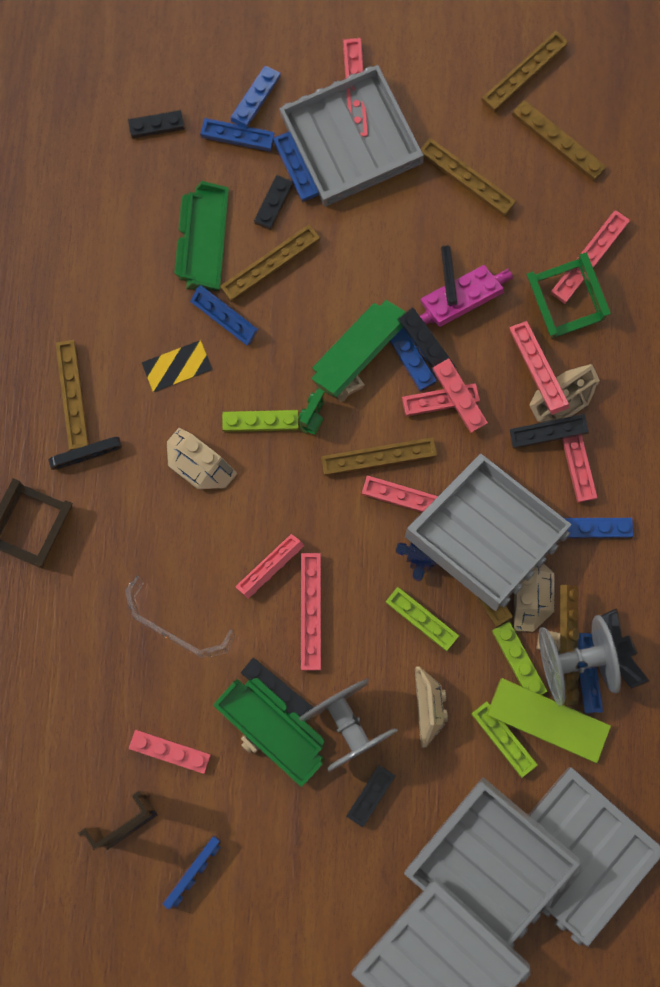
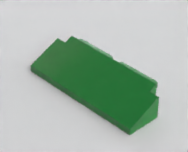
M201 180L195 187V193L189 192L181 197L178 229L183 233V237L177 240L174 273L179 277V280L187 281L186 289L196 290L197 287L203 286L208 291L220 290L229 187Z
M385 300L380 306L373 303L312 367L316 373L311 378L313 382L324 393L337 398L401 330L402 326L397 318L406 311L388 300Z
M259 678L250 679L245 685L236 679L213 704L222 715L299 786L302 787L324 763L325 758L319 754L324 747V738L306 721H300V716L297 713L292 712L288 714L285 711L287 708L286 703Z

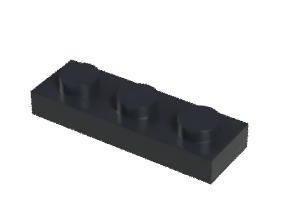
M181 110L128 119L132 139L185 129Z
M279 175L275 176L254 219V224L271 231L293 186V181Z
M378 765L346 817L363 828L394 780L395 775Z

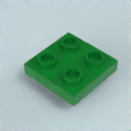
M317 388L315 393L312 392L307 400L309 403L307 408H303L298 417L300 419V431L305 434L311 433L316 435L324 420L318 414L324 404V391Z

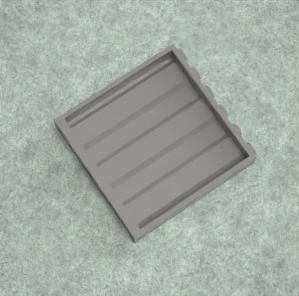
M378 65L368 67L363 72L352 74L347 79L336 81L329 87L320 88L313 94L302 96L299 100L286 103L279 108L281 118L288 132L290 131L319 192V197L324 207L423 164V153ZM350 88L352 114L347 104L346 89ZM359 100L360 106L354 107L353 101ZM362 102L366 107L368 136L365 137L360 134L364 132ZM356 116H359L361 118V122L359 124H357L354 121V118Z
M480 453L407 528L405 538L493 610L497 611L500 606L504 608L510 601L509 596L512 593L516 595L523 586L521 583L524 580H530L535 573L533 570L536 567L540 568L547 560L545 557L548 554L552 555L557 550L559 541L564 542L570 535L568 531L572 524Z
M570 767L565 770L528 815L580 858L579 867L581 868L574 877L570 875L566 880V887L560 893L557 891L552 896L554 900L549 907H543L540 911L547 917L552 915L556 919L555 924L562 931L567 929L573 934L570 938L579 946L584 944L588 947L659 860L660 845Z
M482 777L410 863L404 874L422 890L436 877L513 948L515 945L513 943L517 937L521 939L528 930L526 928L530 922L535 923L541 915L539 911L543 907H549L554 900L552 896L557 891L560 893L566 887V880L570 875L574 877L581 867H579L580 858Z
M435 877L353 969L352 975L365 987H515L520 981L523 983L529 977L530 964Z

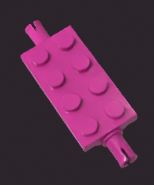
M482 265L455 280L457 305L449 306L447 304L446 289L443 286L420 299L421 304L426 310L420 317L426 325L437 323L441 327L504 293L501 285L512 280L513 275L507 268L505 271L494 276L485 265Z

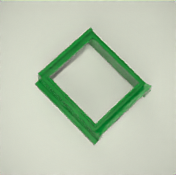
M587 252L580 254L577 260L538 274H535L534 271L526 274L551 339L604 321L606 316L611 314ZM579 267L596 313L555 327L538 282Z

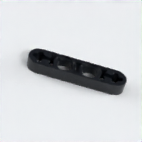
M112 437L49 458L48 461L51 470H58L117 451L122 448L120 437Z

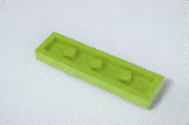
M298 410L222 412L223 432L298 430Z
M399 587L395 589L385 602L446 652L459 637L458 634Z
M510 621L492 630L521 687L539 695L546 693L547 690Z
M486 701L471 715L522 778L534 769L537 764L505 723L486 716L490 704Z

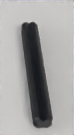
M447 245L441 247L447 304L455 306L457 305V294L451 247Z

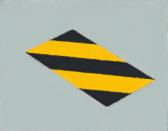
M201 340L142 362L153 392L213 370Z

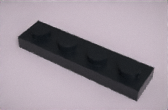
M414 307L397 318L432 368L449 358Z
M585 414L509 429L513 449L589 434Z
M252 658L241 671V674L248 680L259 678L286 703V711L289 714L295 712L301 717L314 708L256 659Z

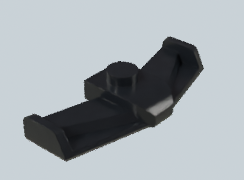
M613 609L600 615L610 631L618 658L621 677L631 689L650 682L649 678L632 658V656L638 654V651L631 636L622 637L618 609Z

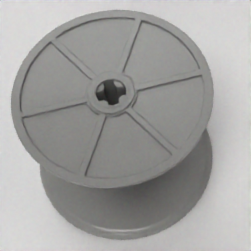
M600 615L595 616L592 621L594 647L581 650L575 648L572 652L558 654L550 632L544 627H541L539 630V646L544 672L552 696L559 706H562L565 702L566 692L563 674L575 671L583 673L584 669L599 667L608 689L612 693L620 691V669L610 631ZM578 662L585 663V667L575 669Z
M369 679L362 680L339 692L299 718L300 721L304 722L329 710L338 726L337 732L342 733L352 752L328 767V772L360 755L398 731L396 728L391 729L369 741L358 722L360 718L355 717L346 699L364 688L369 683Z

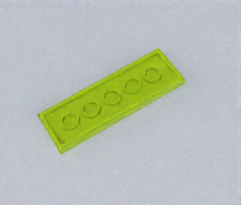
M503 678L499 681L486 715L594 763H597L611 727L565 705L559 706L555 701Z

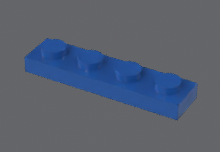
M264 66L231 115V122L247 129L280 79L281 73Z
M204 118L200 136L201 138L271 152L275 132L251 127L246 129L237 124Z
M290 131L273 138V142L301 201L304 202L319 196V192Z
M203 286L197 287L190 302L245 345L251 344L258 329Z
M402 327L389 342L421 392L435 384L437 380Z
M564 518L572 524L568 531L570 532L568 538L633 537L632 518Z
M579 633V650L594 647L592 633ZM578 662V668L585 667V663ZM597 667L584 669V672L580 673V686L582 688L585 713L603 712Z
M215 836L211 838L162 905L167 909H171L172 906L176 908L183 899L181 894L185 889L189 891L196 880L193 878L198 872L201 874L208 866L206 861L210 855L214 857L221 847L218 844L221 840Z

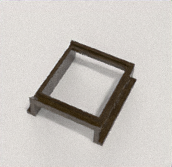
M13 478L0 503V536L21 494L55 507L60 512L38 556L0 540V551L43 569L44 562L73 503L67 500L62 502L24 486L19 480Z
M138 791L132 797L142 811L105 838L98 827L84 828L78 834L85 836L94 850L102 847L109 850L158 814L147 799L150 794Z

